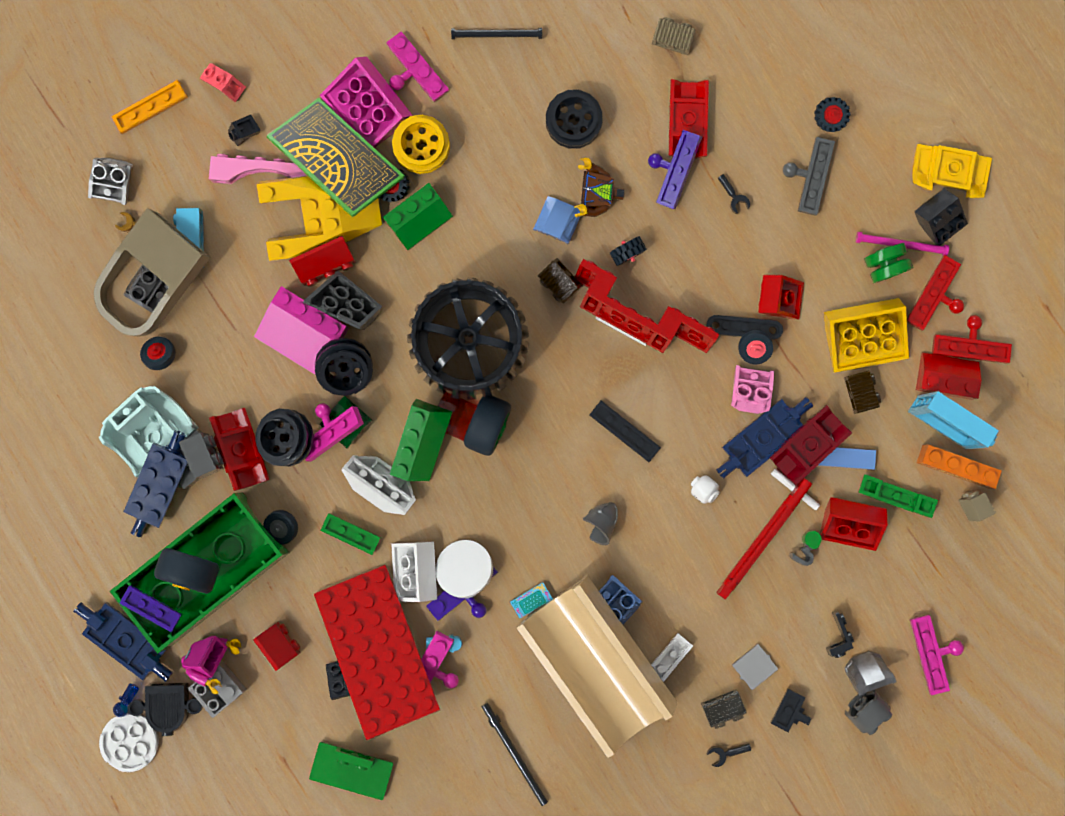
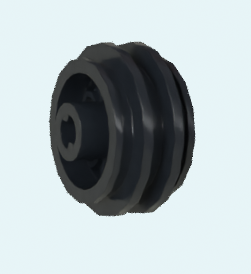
M566 90L557 94L549 103L546 111V129L550 137L558 145L568 149H580L590 145L598 137L603 123L602 110L598 101L591 94L582 90ZM577 104L581 105L582 108L577 110L574 106ZM564 106L568 108L566 113L561 112V108ZM585 114H590L592 118L586 120L584 116ZM574 118V120L579 121V123L573 125V123L569 122V120ZM562 120L564 124L558 126L556 122ZM582 127H585L587 129V131H585L584 133L580 132Z
M339 338L331 340L323 345L316 355L315 375L317 381L324 390L334 395L348 396L356 394L366 388L372 378L373 362L371 354L363 344L354 339ZM355 368H360L357 373L354 372Z
M279 408L270 411L261 419L256 429L255 441L258 452L265 461L276 466L291 467L301 463L308 456L313 446L314 434L311 423L305 415L296 410Z

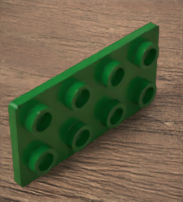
M320 742L309 779L383 800L394 763Z

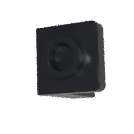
M248 115L231 122L228 135L239 146L243 140L259 134L261 130L252 115Z

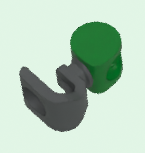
M816 531L805 532L802 536L804 547L800 550L805 554L806 559L802 560L794 553H790L789 557L800 565H811L814 556L810 551L819 547L822 541L821 535Z

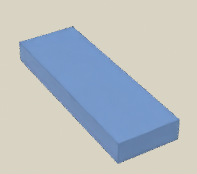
M836 448L819 466L875 470L876 450Z

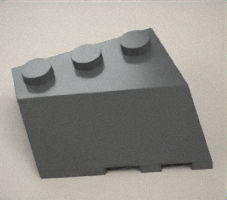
M339 271L333 274L303 301V303L362 330H365L375 321L382 308L379 303Z

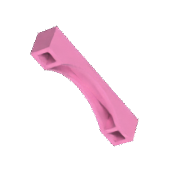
M217 154V157L211 156L209 180L213 183L233 184L245 176L264 172L282 174L289 178L307 175L295 163H286L283 159L266 161V158L255 157V160H250L245 156L228 158V155Z

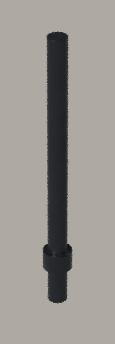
M488 702L483 704L481 707L489 719L488 723L491 727H494L541 806H544L548 801L500 724V718L494 714Z

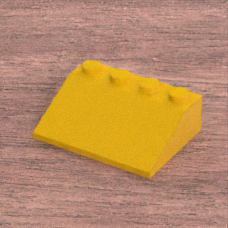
M899 298L824 312L825 331L834 373L909 359L906 306Z

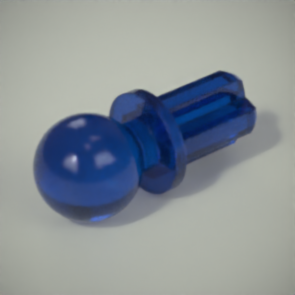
M130 683L124 694L119 696L121 702L116 703L113 707V713L116 717L127 715L128 705L133 701L139 690L137 685Z

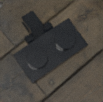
M787 688L770 723L788 733L793 723L797 725L801 721L809 726L812 718L804 714L805 709L801 707L805 697Z

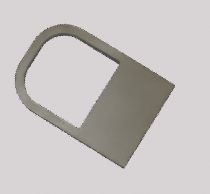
M147 208L116 249L97 279L94 288L96 307L99 313L123 334L137 337L146 336L160 326L211 257L157 211ZM131 256H134L169 287L146 323L138 328H131L110 310L106 297L110 284Z

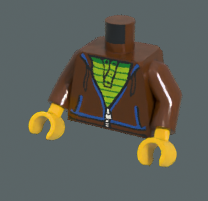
M580 158V160L584 161V166L578 165V168L581 170L586 169L587 171H584L581 204L574 206V208L579 209L580 213L575 214V217H597L607 212L608 208H611L612 199H624V189L613 188L614 178L606 170L592 163L589 158Z

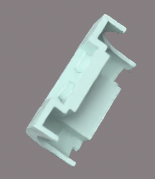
M149 386L146 388L141 387L103 421L99 439L103 445L116 452L128 464L134 476L138 478L154 442L161 446L169 445L174 430L181 431L180 434L182 432L185 433L186 437L184 439H186L199 427L173 398L157 387Z

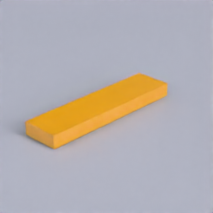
M176 80L111 117L120 133L124 134L185 100L188 96L180 82Z

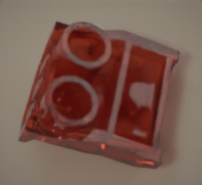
M446 391L438 404L441 408L453 411L446 434L464 441L477 405L462 398H452V394Z

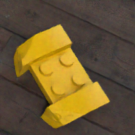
M917 144L912 170L913 183L928 191L933 190L934 184L965 190L966 198H984L992 158L980 156L977 152L947 146Z

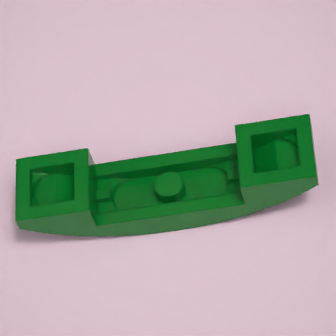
M866 474L863 476L858 493L929 518L933 517L938 503L937 499L903 489Z

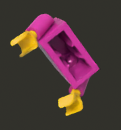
M208 636L206 639L194 642L191 645L187 655H184L181 659L182 667L186 669V674L191 680L204 687L206 685L209 686L213 694H218L214 687H222L218 679L209 680V678L213 677L227 648H230L232 654H239V648L237 647L241 648V643L238 639H232L229 642L225 638Z

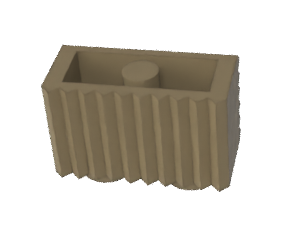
M659 18L652 45L688 55L696 29L687 23H682L681 25L674 23V20L671 18Z
M970 490L962 494L963 498L959 499V502L969 521L980 522L996 513V511H993L994 508L990 504L986 493Z

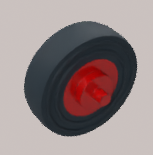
M160 336L146 341L140 350L142 362L151 370L167 368L176 356V350L172 342Z

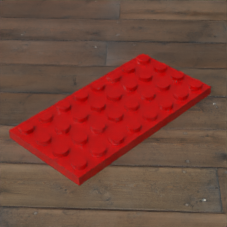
M386 565L314 593L366 740L441 711Z

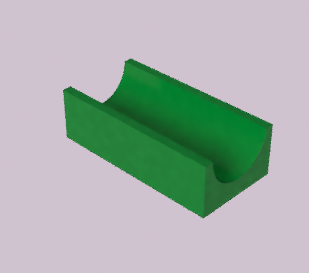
M233 493L165 547L206 559L219 565V573L210 593L205 594L192 589L188 591L172 586V583L155 578L154 571L162 550L109 591L120 604L126 590L132 585L183 614L174 631L170 632L120 604L157 654L173 646L290 553L286 547L279 544L262 526L247 503L248 498L244 493Z

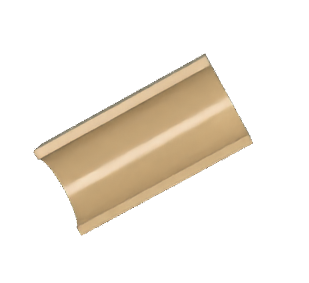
M588 575L528 615L517 627V630L608 758L614 755L628 739L646 726L659 719L664 718L668 720L673 716L678 702Z

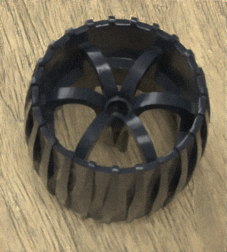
M468 277L467 280L456 278L452 279L451 283L437 285V289L433 292H428L424 296V301L415 307V317L411 318L409 322V327L412 328L411 334L407 335V342L412 343L413 347L409 350V355L411 359L416 358L418 361L414 366L418 374L423 371L427 374L423 380L429 386L434 382L438 384L436 391L445 394L446 390L452 392V398L460 399L462 394L467 395V400L477 399L476 395L483 394L485 398L491 396V391L496 388L498 391L503 390L506 387L504 382L508 379L513 381L518 375L515 369L516 367L522 368L526 360L521 354L528 353L529 343L524 339L529 337L528 326L523 325L526 319L522 310H517L518 303L513 297L507 298V292L499 286L494 288V284L487 280L479 282L478 279ZM461 300H479L488 303L490 306L472 325H469ZM453 302L460 328L455 329L432 323L436 315L446 305ZM497 311L507 324L509 342L480 335L483 325ZM429 332L446 335L456 340L436 363L430 354L428 346ZM466 336H468V337L473 336V338H472L473 342H472L471 344H470V343L465 344V342H466L465 337H466ZM488 345L506 350L507 354L501 365L494 372L483 377L476 347ZM467 350L475 380L457 379L446 374L442 369L459 351Z

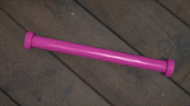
M857 232L856 243L867 242L887 246L905 243L907 249L939 253L942 256H947L949 253V245H931L865 235L862 232Z

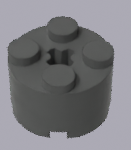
M875 689L868 693H863V695H856L848 704L850 707L849 711L845 710V715L862 733H868L869 735L874 734L878 730L879 725L892 717L890 705Z

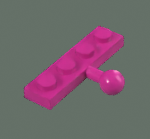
M402 31L386 42L389 49L407 69L403 74L394 75L390 78L389 84L393 90H401L404 87L405 81L412 76L433 102H436L449 92V88Z
M325 403L317 405L315 413L319 418H322L324 427L314 434L313 446L305 458L306 461L312 462L364 424L358 407H350L331 421L329 418L330 407Z
M930 615L910 619L929 694L935 695L950 691L941 656L947 654L961 655L964 651L963 644L960 641L954 640L948 646L939 648Z
M436 631L421 659L430 683L433 677L442 680L447 688L453 689L459 683L457 675L454 673L445 674L438 670L454 639Z

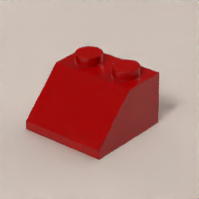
M763 275L758 313L799 320L804 282L784 275Z
M279 622L253 639L275 671L301 653L295 639L291 640L288 636L289 631L283 623L280 625Z

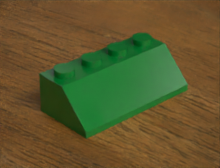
M415 399L411 405L390 475L406 481H430L453 411Z

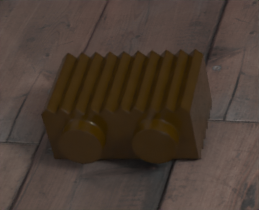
M558 258L554 259L538 275L540 283L545 288H549L553 292V297L563 304L569 301L583 287Z
M868 370L844 377L854 414L880 407L881 398L874 389L876 380L873 373L870 374Z

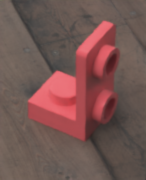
M212 63L208 65L200 77L201 80L220 90L234 102L237 101L246 88L233 75Z

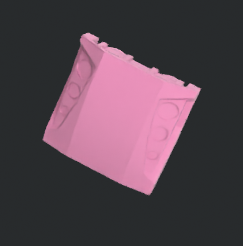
M736 365L731 406L739 411L750 413L768 412L771 407L774 371L767 372L747 369Z

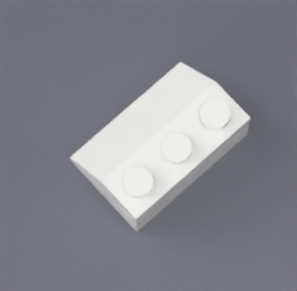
M434 542L391 544L393 582L399 601L423 602L437 600Z

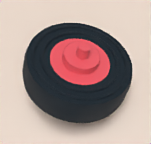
M749 331L739 341V354L749 364H762L773 353L772 339L763 331Z

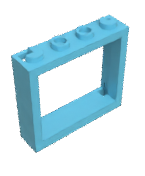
M939 391L918 395L908 410L909 413L965 449L988 448L996 442L995 439L999 430Z

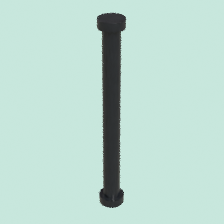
M542 27L526 30H455V28H451V39L482 37H538V39H542Z

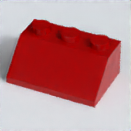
M343 236L289 260L301 283L304 286L308 285V287L317 284L318 280L323 277L325 279L330 278L338 270H348L356 263L351 249Z
M921 353L916 390L929 393L939 391L946 396L970 400L979 399L982 381L979 362Z
M830 497L824 512L820 532L821 540L876 551L888 526L887 509Z

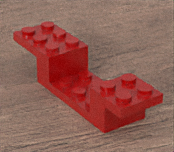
M585 259L579 265L575 277L582 285L589 288L580 308L661 353H664L674 336L705 353L710 350L717 340L719 334L713 328L700 324L693 317H687L677 308L668 306L658 324L654 323L651 318L643 317L635 309L625 307L617 299L607 297L617 279L612 272L597 267L594 262Z

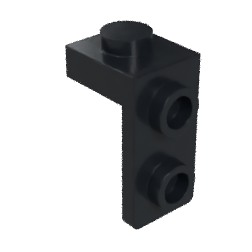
M833 611L832 614L843 641L826 647V650L831 657L839 658L846 655V651L853 649L852 643L854 639L850 631H846L844 625L847 622L842 613L839 614L838 611Z

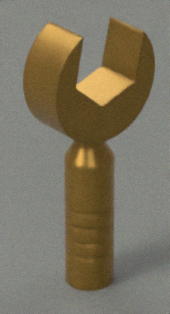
M121 212L119 214L126 217V224L122 227L115 225V227L122 232H129L136 222L133 216L126 212Z

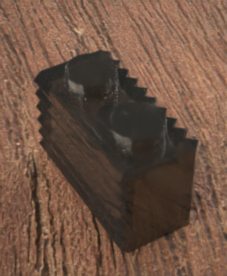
M736 689L701 703L709 726L711 728L715 727V729L725 726V722L733 720V722L744 718L743 715L747 713Z

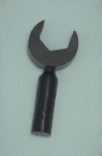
M724 174L719 176L718 180L728 195L733 198L730 203L732 212L738 214L735 207L738 202L745 203L747 209H749V199L744 195H736V191Z
M748 743L730 748L724 752L721 747L713 746L708 749L706 754L717 753L719 761L712 764V766L720 767L725 763L726 756L731 757L749 752L751 747Z

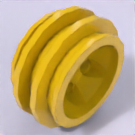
M423 114L410 116L402 121L396 128L392 139L393 153L400 165L409 172L417 174L432 173L439 169L447 160L450 151L449 136L443 124L434 117ZM419 129H426V132L420 134ZM409 134L413 135V139L410 141L406 139ZM434 135L438 137L436 142L431 141V137ZM421 143L427 145V147H423V150L417 149V147L421 146ZM407 148L412 149V153L410 155H407L405 153V150ZM432 150H436V153L431 156Z

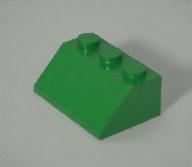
M430 183L383 216L407 251L453 217Z

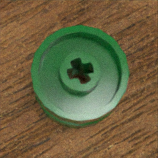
M905 243L888 246L864 258L867 268L880 266L879 269L872 271L870 274L873 284L914 268L911 259L897 260L908 252Z

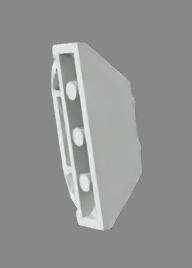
M353 455L342 468V472L352 489L383 512L405 515L416 501L410 482L390 475L392 467L378 457H358V455Z

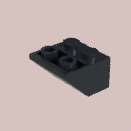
M945 188L914 211L919 225L934 244L938 246L942 245L968 224L959 198Z

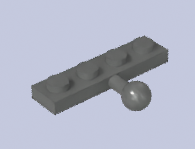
M820 137L815 138L808 170L800 169L792 162L784 165L783 174L786 177H805L798 212L817 215L835 141Z

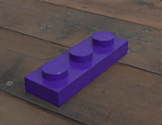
M132 585L128 587L120 601L121 605L170 632L174 631L183 615Z

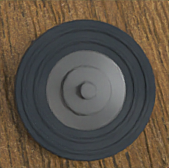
M285 510L273 511L264 520L263 527L281 545L291 542L298 533V523L295 517Z

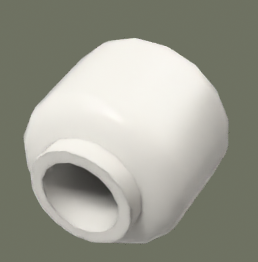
M707 475L701 478L697 476L691 483V494L703 504L708 502L711 504L720 493L718 491L719 485Z

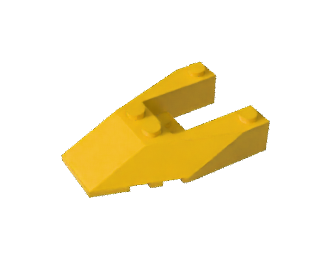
M309 176L260 181L256 184L259 203L300 199L306 234L269 238L266 241L269 261L297 257L340 236H343L346 241H350L382 225L378 198L356 216L352 217Z

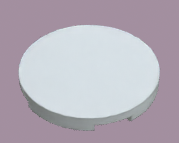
M460 540L448 545L441 552L436 563V578L439 585L448 594L457 598L476 596L477 593L489 584L493 574L491 556L482 545L471 540Z
M130 713L120 714L111 719L104 727L99 740L100 752L104 760L122 772H134L144 768L155 757L159 745L158 733L151 728L146 717L143 715L133 716Z

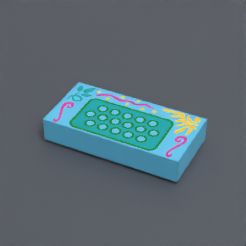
M542 582L513 599L510 603L518 617L522 618L553 598Z

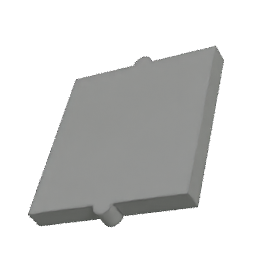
M759 644L732 664L740 674V679H744L751 690L778 670L770 659V655L766 654Z

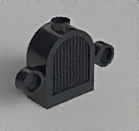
M188 683L149 684L145 686V703L140 699H136L128 705V711L133 716H138L145 711L148 724L155 731L161 732L162 736L174 735V730L184 724L189 713L197 714L203 709V706L196 698L189 700Z

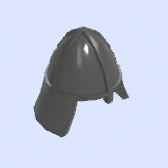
M609 502L597 505L583 518L584 521L595 526L589 537L590 540L606 546L610 543L618 520V510L615 503Z

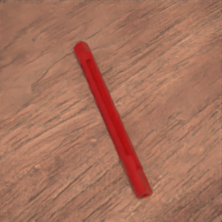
M804 478L797 484L791 494L787 496L723 581V584L716 592L719 596L726 600L730 593L734 591L813 485L811 482Z

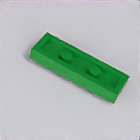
M328 513L320 531L370 555L374 554L381 537L331 513Z

